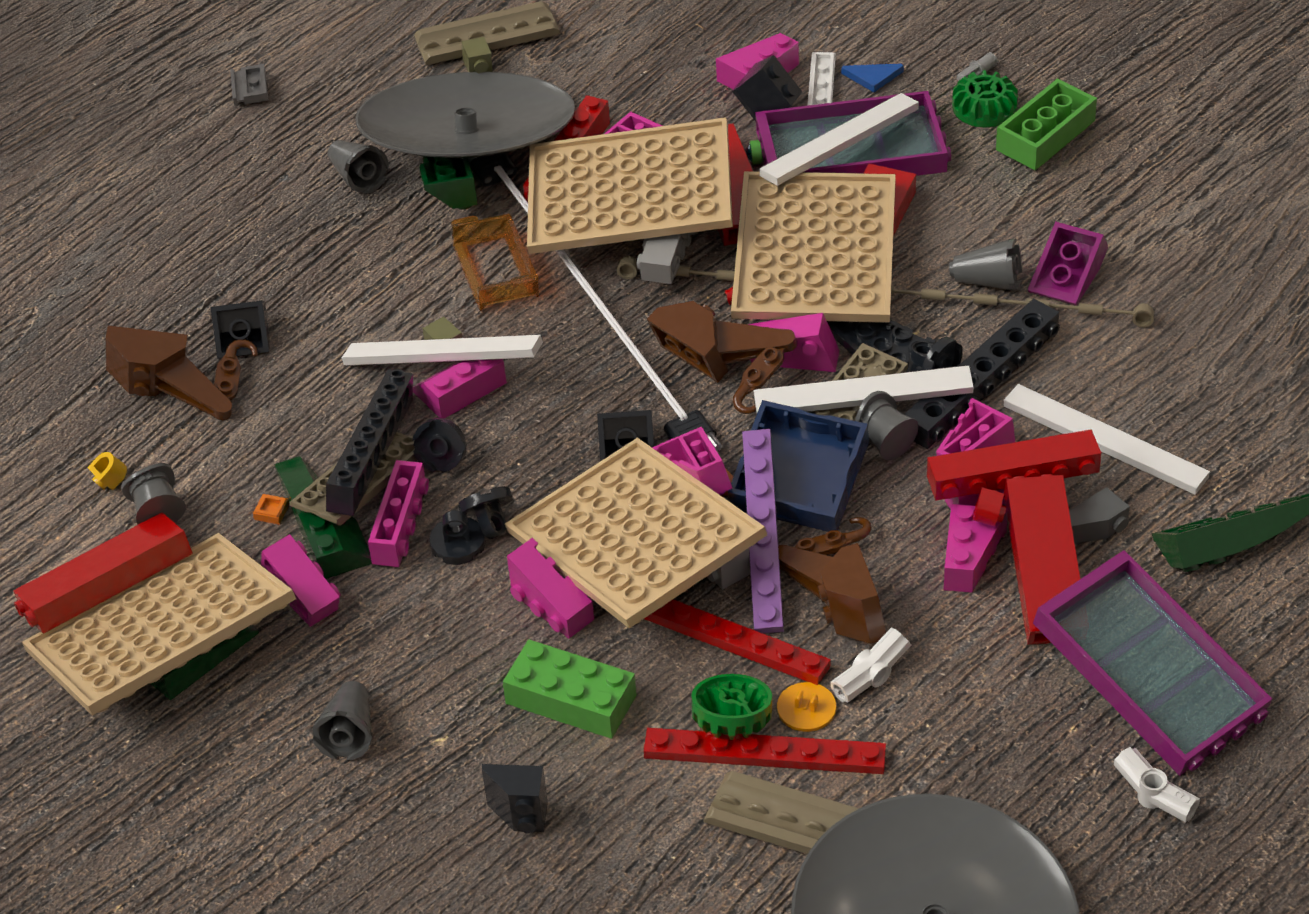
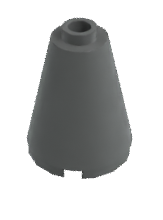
M344 140L333 142L328 149L329 160L353 191L371 193L384 183L386 179L384 175L386 168L389 169V162L381 149L371 145Z
M1008 239L954 256L953 261L949 263L950 276L954 277L956 282L1012 291L1020 290L1022 280H1017V275L1022 273V258L1019 245H1015L1017 239Z
M348 681L341 685L313 725V742L320 752L330 758L337 759V756L347 757V760H354L363 756L368 751L372 740L369 692L362 683Z

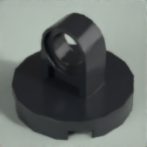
M947 336L941 338L935 344L918 341L912 345L910 359L913 363L922 367L921 371L957 367L961 363L963 348L956 340Z
M429 419L419 426L413 435L414 456L429 471H450L461 463L466 454L467 443L464 433L458 425L448 419Z
M507 486L491 488L490 493L482 495L478 492L459 501V511L464 512L467 517L476 515L482 533L489 539L496 538L506 532V520L501 507L514 499L510 487ZM491 521L494 523L496 530L493 528Z
M459 510L446 512L443 515L442 521L437 523L431 530L429 538L432 554L435 557L437 555L442 558L444 563L451 565H461L473 561V556L478 554L479 551L482 553L486 544L485 535L482 533L479 523L467 517L464 512Z

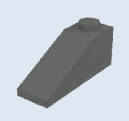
M1106 487L1069 510L1074 543L1107 539L1115 533L1122 532L1129 523L1130 506Z

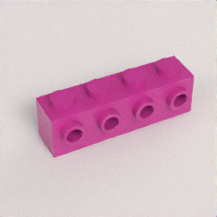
M396 460L368 540L372 564L400 567L403 556H407L409 549L408 539L410 535H414L416 527L415 518L416 515L421 514L423 494L427 495L429 489V479L425 478L423 463Z

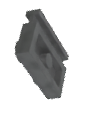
M264 64L241 67L240 71L230 69L234 106H237L238 102L249 104L268 100Z

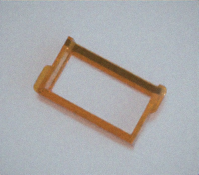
M510 213L478 220L477 216H469L455 219L451 222L453 248L479 311H482L487 305L532 295L539 297L538 275ZM504 238L520 276L508 281L483 286L467 246Z

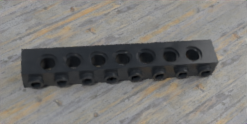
M1033 298L957 366H969L973 382V393L923 398L911 407L905 415L918 421V432L914 442L928 450L935 442L941 441L948 430L957 426L959 416L965 414L972 398L980 402L985 397L990 396L1002 381L1005 382L1014 370L1022 367L1026 360L1034 352H1038L1048 339L1056 336L1060 328L1058 324L1059 312Z
M387 369L326 483V512L354 516L413 401V373L404 372L400 369Z

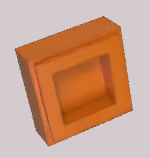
M263 494L253 512L254 520L280 525L290 505L289 499Z

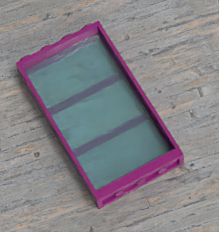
M928 91L905 93L904 95L919 102L918 110L802 173L863 174L869 163L914 173L916 176L947 172V164L951 161L950 147H946L945 131H941L940 115L936 116L935 100H931ZM896 95L755 112L756 133L761 143L764 166Z
M1125 550L1037 609L1033 624L1179 776L1188 769L1191 772L1195 771L1202 765L1206 756L1210 753L1213 756L1217 755L1226 746L1228 740L1231 738L1234 740L1239 739L1247 731L1250 724L1253 722L1256 725L1261 723L1269 714L1267 709L1272 698Z

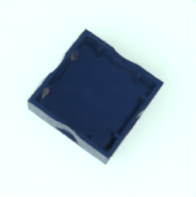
M762 400L751 431L770 429L777 520L827 532L832 530L838 531L869 444L868 424L831 415H816L803 411L800 408ZM743 454L731 482L732 489L728 490L730 503L743 512H747Z

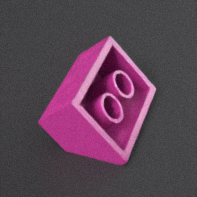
M504 360L458 361L413 386V393L439 418L445 419L506 384Z

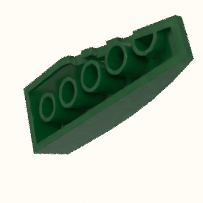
M423 156V163H420L419 168L426 192L452 209L465 210L477 205L474 178L468 158H433Z
M300 456L274 464L285 494L289 499V504L291 500L319 478ZM291 507L312 560L319 564L325 579L372 564L370 550L359 524L353 516L342 525H337L314 513Z
M1309 493L1279 500L1280 505L1268 503L1254 506L1255 512H1251V510L1226 513L1228 519L1226 517L1214 519L1209 517L1152 533V538L1169 565L1173 568H1182L1183 572L1197 570L1200 568L1199 564L1208 562L1209 565L1226 561L1225 556L1236 554L1258 545L1285 531L1309 515Z

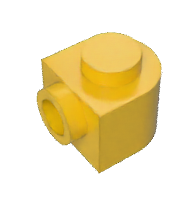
M110 452L101 453L87 467L95 475L92 480L104 490L107 487L114 490L124 480L127 473L126 464Z

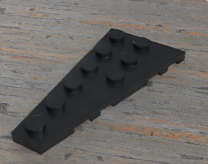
M892 320L890 322L827 321L835 340L852 355L864 343L908 363L906 373L922 370L921 366L913 363L910 359L912 345L918 341L936 343V340L930 337L924 339L913 334L912 329Z

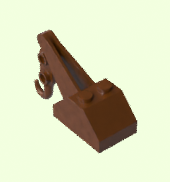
M694 301L656 308L647 318V321L660 346L718 383L728 372V363L756 358L743 373L740 386L733 396L734 408L742 414L756 412L755 405L745 407L742 404L743 399L747 394L764 386L783 364L784 353L793 351L798 345L796 336L790 329L717 321L714 317L716 315L709 306L705 304L701 306Z
M108 325L105 338L106 370L129 394L157 396L165 392L210 414L218 420H227L232 415V403L230 400L234 399L237 395L241 366L236 356L237 350L245 347L252 351L254 357L258 355V350L252 342L247 340L232 342L228 346L226 354L217 364L213 384L187 358V334Z
M863 517L849 519L851 524L858 523L863 526L859 530L848 533L832 530L817 537L803 538L799 540L795 547L779 545L780 569L827 604V606L822 607L827 624H833L836 634L870 644L878 642L886 634L879 597L859 544L849 545L866 538L870 534L872 527L868 519ZM828 554H835L834 557L827 556Z

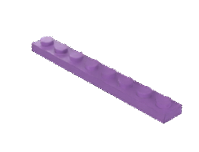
M770 429L742 431L747 515L765 526L767 532L766 537L749 547L754 630L760 633L784 632Z

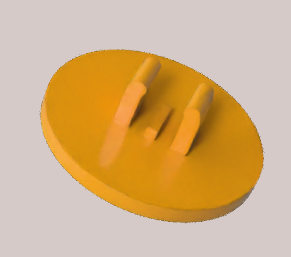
M810 682L797 683L789 686L780 694L777 701V713L781 721L794 730L802 732L816 731L824 728L833 720L836 713V701L833 694L822 685Z

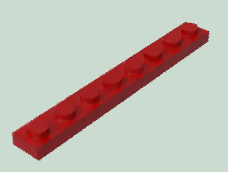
M673 599L644 618L655 624L816 685L821 682L830 669L831 659Z
M647 727L643 753L644 759L884 775L886 743L751 734L748 738L738 734L735 735L733 740H730L727 734H722L717 738L711 732Z

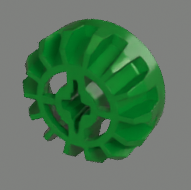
M983 70L981 75L978 76L975 72H972L968 75V78L964 76L953 88L952 110L959 120L968 125L983 128L996 127L1017 112L1018 89L1007 76L1001 78L998 72H995L993 75H987L986 70ZM975 89V93L972 94L970 90Z
M742 674L712 676L698 683L692 691V718L704 732L708 733L711 731L717 738L722 734H727L730 740H733L735 735L738 734L748 738L752 731L755 733L760 732L771 720L772 692L764 682L751 676Z

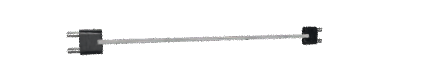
M506 153L468 158L471 170L482 185L490 186L504 181L528 214V202L510 179L516 175L517 168ZM556 250L574 277L679 416L664 425L663 430L670 440L702 427L716 451L721 450L722 445L716 438V431L701 411L695 410L687 414L565 251Z

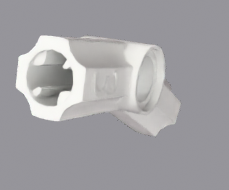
M891 627L871 650L865 649L858 654L852 666L831 681V689L834 691L835 696L842 703L845 701L849 702L871 685L876 688L884 684L891 674V667L911 646L910 642L900 632Z
M1129 747L1121 751L1120 755L1115 758L1114 766L1137 791V798L1141 805L1151 809L1160 808L1184 822L1191 820L1199 806L1200 798L1170 783L1167 780L1166 774L1159 769L1153 768L1136 748Z

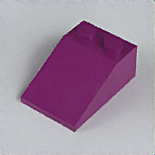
M1055 221L1028 287V292L1077 306L1100 270L1108 250V244L1104 235Z

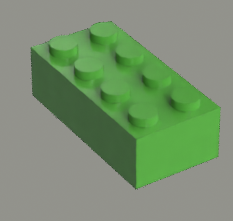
M1057 78L997 127L996 150L1036 171L1095 121L1097 98Z
M529 639L503 680L506 704L610 739L615 735L637 696L635 673Z

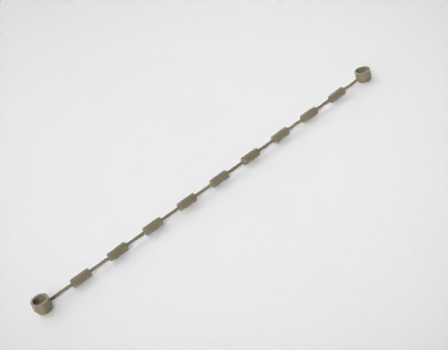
M626 256L619 261L617 273L623 279H633L638 271L637 260L632 256ZM679 266L675 276L690 277V274L717 276V280L734 281L735 271L717 270V273L694 271L691 270V267ZM891 285V296L894 293L921 295V299L945 301V298L973 300L974 304L997 306V302L1027 305L1033 299L1027 298L1026 301L998 299V295L974 293V296L946 294V290L922 288V292L894 289V286ZM1036 299L1049 307L1078 310V313L1102 315V312L1133 315L1132 320L1134 324L1142 328L1149 327L1154 321V310L1146 303L1139 304L1133 311L1105 309L1103 305L1079 303V306L1051 304L1050 300Z

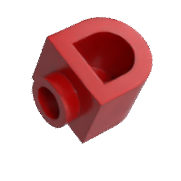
M982 488L975 505L972 520L994 527L996 522L1002 523L1006 511V506L1002 505L1004 494L996 490Z

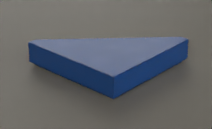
M903 64L846 65L841 67V74L872 92H876L904 72Z

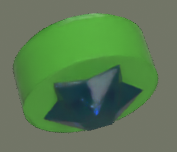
M751 140L746 149L747 158L752 162V165L762 163V149L759 140Z

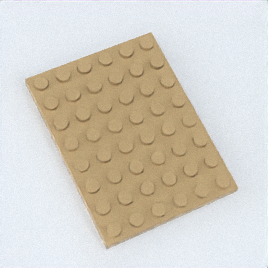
M727 118L530 145L527 249L529 254L733 227Z
M744 171L731 319L779 320L823 313L826 321L890 322L895 174L800 173L777 186L762 178L760 172Z
M639 438L634 439L505 523L508 533L522 544L533 537L538 543L536 549L545 559L551 557L556 562L553 568L565 578L568 576L576 587L628 628L639 623L648 615L663 607L666 603L767 536L765 526Z
M217 533L192 547V555L44 634L39 632L24 640L22 644L26 652L93 716L96 713L107 710L110 705L122 698L132 696L136 690L158 681L171 670L184 666L187 661L197 655L207 653L218 643L233 638L246 627L259 623L264 617L274 611L284 609L288 603L296 598L290 587L221 534Z

